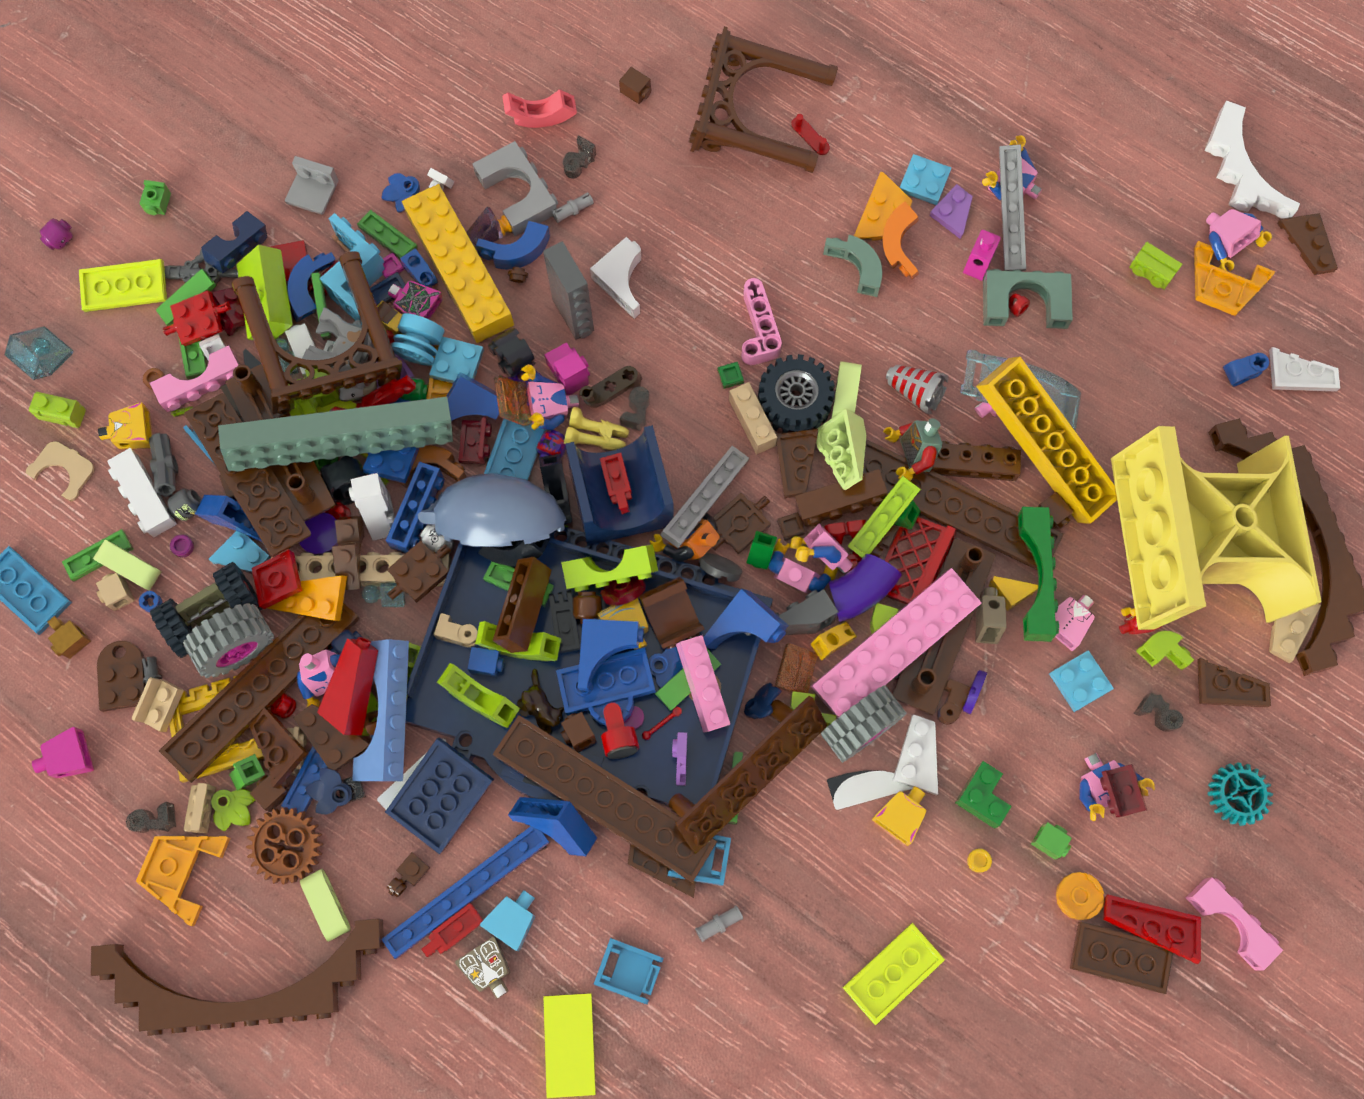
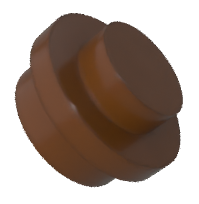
M513 267L512 270L508 271L507 275L511 282L525 283L529 274L525 272L524 268Z

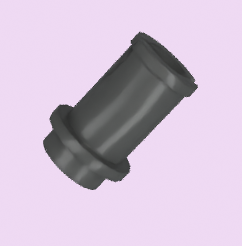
M143 658L142 663L145 675L143 682L147 684L150 677L162 679L158 672L157 658Z

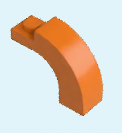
M904 201L892 212L885 224L883 248L891 268L894 269L900 264L901 266L898 269L905 277L910 276L913 280L919 275V271L902 251L901 242L907 230L916 224L919 219L916 213Z

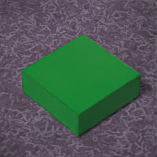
M738 362L717 367L723 389L744 383Z

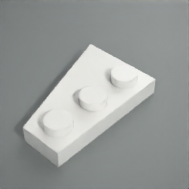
M1272 347L1269 350L1273 390L1338 391L1340 389L1338 368L1314 360L1310 362L1299 358V355L1293 353L1289 355L1280 352L1278 348Z
M912 715L893 781L910 787L915 786L922 791L938 795L935 722Z

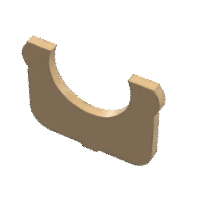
M50 442L34 463L27 467L26 474L36 480L38 475L48 467L61 466L65 468L69 473L70 482L68 488L61 496L72 502L78 498L79 491L94 473V465L79 455L80 453L74 449H69L59 442Z

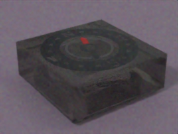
M353 776L342 780L352 790V797L348 803L366 798L362 781H352ZM339 790L340 797H344V791Z

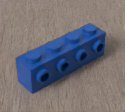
M422 462L418 463L386 538V542L391 549L406 554L420 542V532L425 529L427 524L419 521L418 513L429 508L437 500L435 498L436 494L444 486L445 479L440 468Z

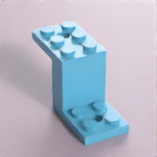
M334 213L328 219L336 236L351 251L360 253L361 265L368 284L371 286L383 275L382 272L385 270L384 260L379 255L380 250L373 243L369 245L359 230L354 231L347 219L344 217L340 218ZM338 261L320 280L329 297L355 321H361L345 274Z

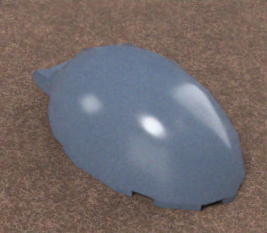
M497 473L472 475L447 487L438 496V500L429 508L418 513L419 521L424 524H435L437 535H443L445 540L449 542L452 539L460 540L461 545L481 547L512 546V541L524 540L525 544L548 539L550 538L549 534L555 530H558V532L565 529L564 522L566 521L564 513L551 494L526 479Z

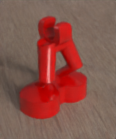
M866 520L828 524L824 526V529L842 545L843 537L851 536L853 540L866 523ZM854 551L846 557L853 564L847 573L857 566V562L862 560V557Z

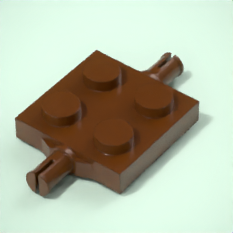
M742 493L735 497L713 517L718 527L717 533L720 535L716 545L712 546L713 549L716 551L725 542L738 554L753 542L756 531L764 532L771 526V523L762 513V509L770 503V500L763 496L755 504L749 501Z
M422 541L417 543L387 569L397 584L387 595L394 600L404 592L410 595L416 603L419 602L447 577L449 570L443 565L441 559L451 552V549L444 544L438 551L434 552Z

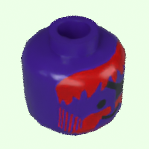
M555 430L543 433L536 446V451L540 454L539 457L560 454L562 459L566 451L565 436Z

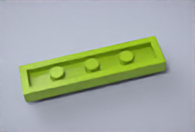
M902 476L849 543L848 547L862 558L865 554H870L921 489Z

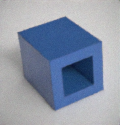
M472 647L467 669L470 674L497 678L498 672L503 670L504 658H501L502 656L499 651Z

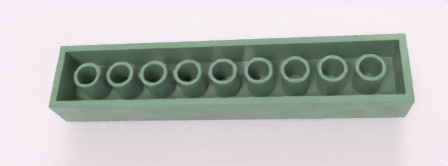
M447 397L218 425L220 450L228 471L266 468L271 465H289L294 462H311L324 458L334 459L340 456L353 457L363 453L376 454L385 450L398 451L408 447L421 448L431 444L444 445L448 442H453Z

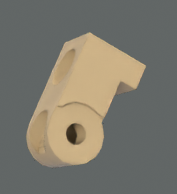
M441 613L434 636L442 641L464 647H473L476 645L478 631L471 624L462 626L452 623L450 615Z

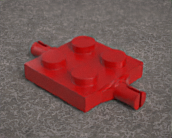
M202 292L170 306L174 323L163 327V332L166 336L177 332L181 345L188 346L223 332L220 314L231 310V305L229 302H225L217 306L211 292Z

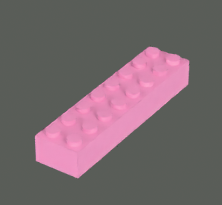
M952 568L947 570L810 687L838 719L864 697H867L870 693L891 681L981 604L980 600Z

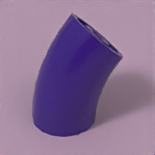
M865 554L858 565L850 572L838 579L829 581L834 605L838 610L839 622L852 619L875 606L893 589L902 576L901 573L888 562L876 556Z

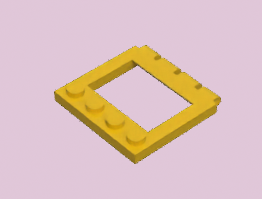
M225 678L212 682V690L209 689L208 684L189 689L190 697H188L186 691H183L169 724L171 736L173 737L184 727L182 715L201 710L231 682V679ZM254 738L239 744L230 745L196 779L234 768V763L254 754L258 760L264 759L261 749H258ZM178 771L180 781L182 783L188 782V780Z

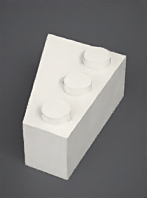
M377 473L351 479L352 487L349 488L351 500L355 502L356 507L359 509L372 540L386 538L395 520L390 493Z

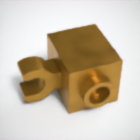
M54 616L48 621V624L56 631L48 637L49 641L53 644L50 648L59 657L63 655L71 659L91 642L83 630L70 620L64 624Z

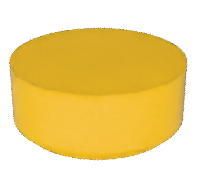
M975 849L969 853L967 863L972 871L982 873L991 867L992 858L986 850Z

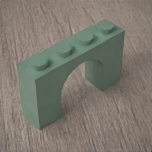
M1000 269L986 271L983 278V326H1005L1009 318V295L1019 289H1028L1039 294L1045 302L1046 328L1068 329L1073 320L1071 274L1061 271L1054 273H1043L1042 271L1022 272L1021 270L1001 271Z

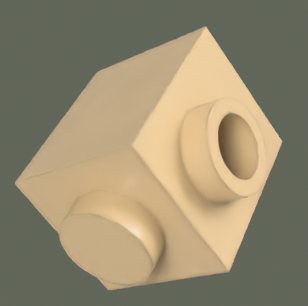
M118 573L108 574L96 583L99 589L97 595L100 601L113 611L135 601L125 578Z

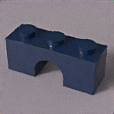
M248 211L232 222L236 239L226 241L216 235L201 247L204 260L222 274L228 269L233 268L239 260L250 253L257 245L263 244L268 238L266 225Z

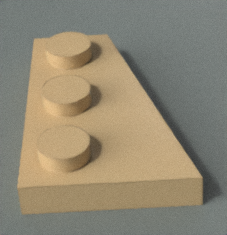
M1313 605L1274 621L1271 630L1269 652L1288 663L1293 662L1321 605Z

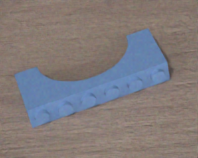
M393 639L371 641V645L378 650L373 676L378 694V718L370 745L362 755L353 758L352 781H403L409 641Z

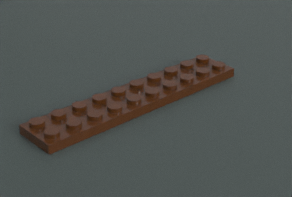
M866 439L863 474L880 469L889 494L899 481L896 470L899 467H905L907 470L910 469L907 459ZM932 470L930 472L923 471L918 475L913 474L911 482L921 489L913 499L920 509V514L946 527L956 528L957 532L1037 570L1033 554L1019 536L1018 511ZM1052 528L1050 530L1051 536H1054L1053 557L1064 533Z
M345 603L342 606L340 621L300 614L273 642L180 729L159 752L192 783L250 727L249 725L263 708L268 709L297 681L301 657L307 653L315 655L323 650H329L332 647V640L344 630H349L360 620L359 616Z
M518 715L493 753V756L561 800L570 801L575 809L691 883H693L717 843L712 838L698 853H695L675 825L681 819L680 817L520 715Z

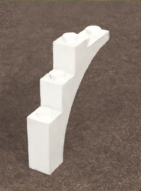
M1226 101L1218 114L1205 151L1214 156L1224 158L1216 178L1236 185L1228 205L1239 211L1249 212L1251 207H1255L1260 211L1274 214L1281 219L1292 218L1297 212L1300 203L1285 197L1272 188L1254 168L1245 150L1242 136V121L1246 107Z

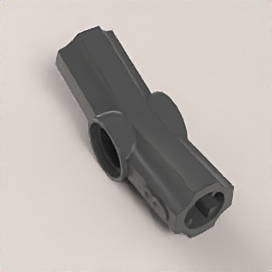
M157 433L149 438L152 455L150 467L154 476V488L157 495L166 497L172 495L173 491L176 490L175 474L179 472L177 461L172 454L169 436Z

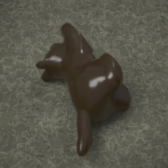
M533 669L531 673L533 685L522 692L521 698L517 701V707L520 708L518 712L524 717L533 715L539 728L550 734L552 731L551 726L554 727L560 724L564 707L554 708L549 703L545 692L540 687L538 671Z

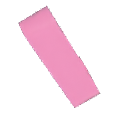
M756 278L748 279L744 285V300L756 338L749 339L743 343L741 357L745 364L756 365L778 358L782 342L762 282ZM762 308L764 311L758 312L755 309ZM767 326V327H769L770 329H769V330H762L761 327ZM774 345L776 346V348L769 349L767 346ZM753 350L756 352V354L750 355L747 353V351Z

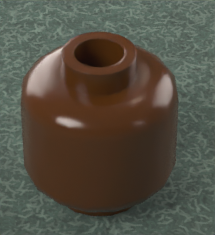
M578 592V595L572 599L573 617L580 619L581 624H583V619H599L598 613L602 611V598L596 595V592Z

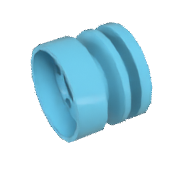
M409 313L402 314L397 328L403 334L394 335L393 339L395 342L391 343L394 354L412 363L425 366L433 365L434 357L432 356L437 354V350L431 345H440L445 333L444 328L427 318Z

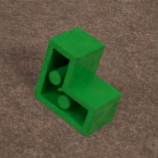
M982 761L977 765L955 804L992 828L999 827L1012 807L992 794L1003 773Z

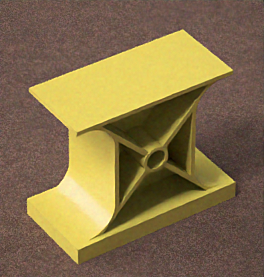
M1171 426L1156 427L1111 458L1138 630L1159 628L1206 607L1202 584H1240L1249 588L1258 597L1264 608L1266 623H1271L1322 602L1289 436H1283L1237 463L1238 473H1203L1192 469L1180 457L1175 427Z

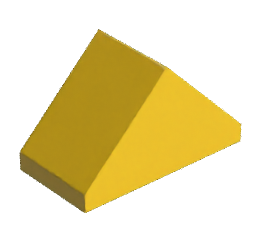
M993 576L989 582V587L997 589V596L1005 598L1007 611L1033 595L1038 589L1036 584Z

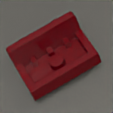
M233 287L212 292L217 306L225 302H229L231 305V310L220 314L222 329L225 330L228 336L234 334L235 328L245 326L244 312L238 295L234 293Z
M482 417L481 421L462 420L459 464L485 465L486 457L490 456V445L487 444V440L492 435V425L488 423L487 417Z
M1133 764L1102 771L1103 777H1100V782L1103 790L1108 791L1110 800H1107V804L1111 814L1115 813L1116 818L1147 811Z

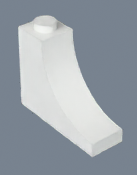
M626 237L590 268L591 278L635 319L640 314V304L635 300L630 291L629 280L634 268L641 261V248L635 241L631 242Z

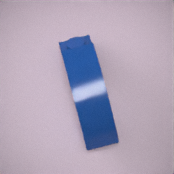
M528 221L523 236L516 242L507 245L478 238L476 244L478 255L486 260L493 259L495 268L509 270L513 267H524L535 261L545 250L550 238L549 226Z
M332 252L326 255L321 253L313 258L314 261H312L308 254L294 266L287 282L290 311L296 322L316 312L317 308L308 293L307 283L312 277L311 273L321 272L335 262L336 259Z

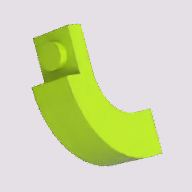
M486 621L479 623L476 645L488 648L489 650H496L501 655L515 658L557 661L561 638L545 632L533 633L528 651L510 653L493 641L497 625Z
M450 663L437 681L439 685L449 691V694L503 727L508 728L520 710L519 707L506 697L482 686L454 664Z

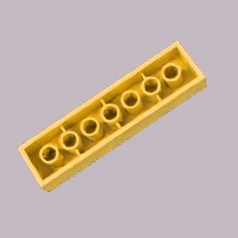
M437 184L402 200L401 202L407 217L475 342L479 343L514 326L511 312L440 185Z
M1020 356L1008 358L976 386L1054 492H1057L1073 510L1072 516L1077 523L1091 524L1117 501L1116 488L1113 482Z

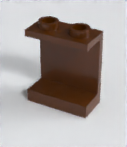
M677 577L639 596L656 638L663 649L666 647L668 649L674 648L679 641L697 637L701 631L705 630L697 618L686 592V584L681 577Z

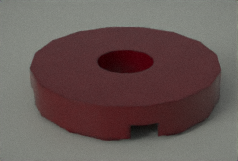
M638 575L630 577V581L617 584L616 580L609 581V586H604V590H601V595L606 604L619 606L641 596L645 591L646 584L644 579L638 580Z

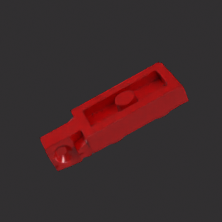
M408 375L400 380L393 379L364 396L361 407L394 403L404 394H409L416 389V383Z
M622 453L600 458L608 494L612 503H618L621 514L630 512L627 500L632 499V491Z
M470 902L433 930L432 934L428 936L431 942L421 950L426 957H430L436 951L440 954L445 951L447 952L477 929L483 918Z

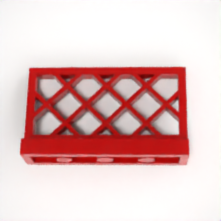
M920 517L915 522L918 523L920 530L908 533L907 528L900 527L884 561L889 563L899 558L903 568L897 570L900 573L905 572L909 581L900 585L896 584L886 597L907 605L937 579L956 537V528L951 526L946 528ZM936 530L941 533L938 539L929 542L925 532ZM923 534L926 543L914 547L911 537ZM908 539L911 549L900 553L897 547L898 543ZM928 547L931 553L930 557L920 561L917 551ZM914 553L917 562L906 566L902 557ZM920 566L922 571L921 577L912 580L908 570ZM911 585L913 590L911 599L901 596L899 589Z

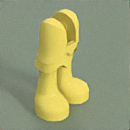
M573 407L564 443L574 442L575 445H596L602 447V450L613 451L625 447L626 443L611 438V435L627 438L629 430L600 419L601 422H596L584 418L581 409ZM577 429L598 432L600 436L582 433Z

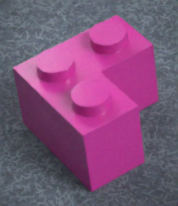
M567 342L544 354L546 364L558 383L564 385L566 395H571L582 387L589 385L588 376H590V373L587 369L589 365L583 355L580 357L574 347L570 349Z

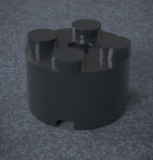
M514 327L491 340V343L488 344L490 352L494 356L497 355L500 360L498 363L499 368L504 374L507 373L510 378H514L524 372L521 369L526 365L534 366L536 364L533 361L535 358L524 338L521 340L516 336L519 332Z
M343 456L341 460L333 464L324 465L320 469L321 476L335 505L340 502L343 505L355 503L351 500L349 488L352 487L351 479L367 476L363 472V466L358 459L351 456Z

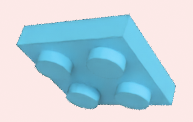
M913 154L900 189L906 195L937 205L952 167Z
M443 337L429 373L430 378L454 383L459 372L475 379L484 348L479 345Z
M1089 650L1049 673L1073 712L1114 689Z

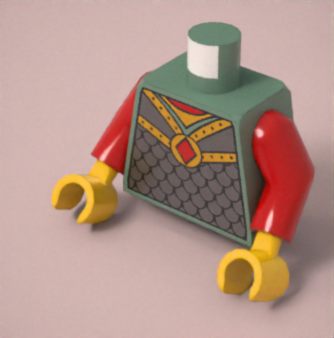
M931 418L929 421H924L921 419L900 426L898 430H894L891 427H886L883 430V433L890 435L884 439L891 443H895L899 436H902L900 441L910 469L907 470L905 467H899L896 470V474L899 476L898 479L904 476L911 481L913 474L918 475L923 471L930 472L942 447V441L938 432L941 424L938 420Z

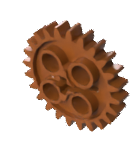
M283 807L281 811L278 808L272 809V814L269 812L264 813V819L256 820L259 827L253 826L250 828L255 834L247 836V839L251 840L252 844L247 845L246 848L252 850V853L247 858L255 859L250 866H259L257 875L265 872L264 880L272 877V883L275 884L281 879V883L284 885L289 880L291 883L297 882L298 878H305V872H313L311 865L319 864L315 856L322 855V852L318 851L317 847L323 845L322 842H317V838L322 836V833H315L314 831L319 825L311 826L310 824L313 817L304 819L305 811L297 814V808H291L289 811L288 807ZM275 825L280 829L279 837H276L273 833ZM297 831L302 834V841L300 843L295 839ZM266 839L274 843L284 842L286 846L301 847L304 849V852L295 848L285 849L283 845L268 844ZM269 848L274 851L273 860L268 858L267 852ZM291 854L297 859L295 866L289 861Z

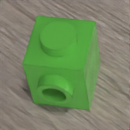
M1047 822L1042 824L1031 844L1055 860L1067 855L1071 848L1069 842L1072 838L1067 835L1068 832L1061 826H1053Z

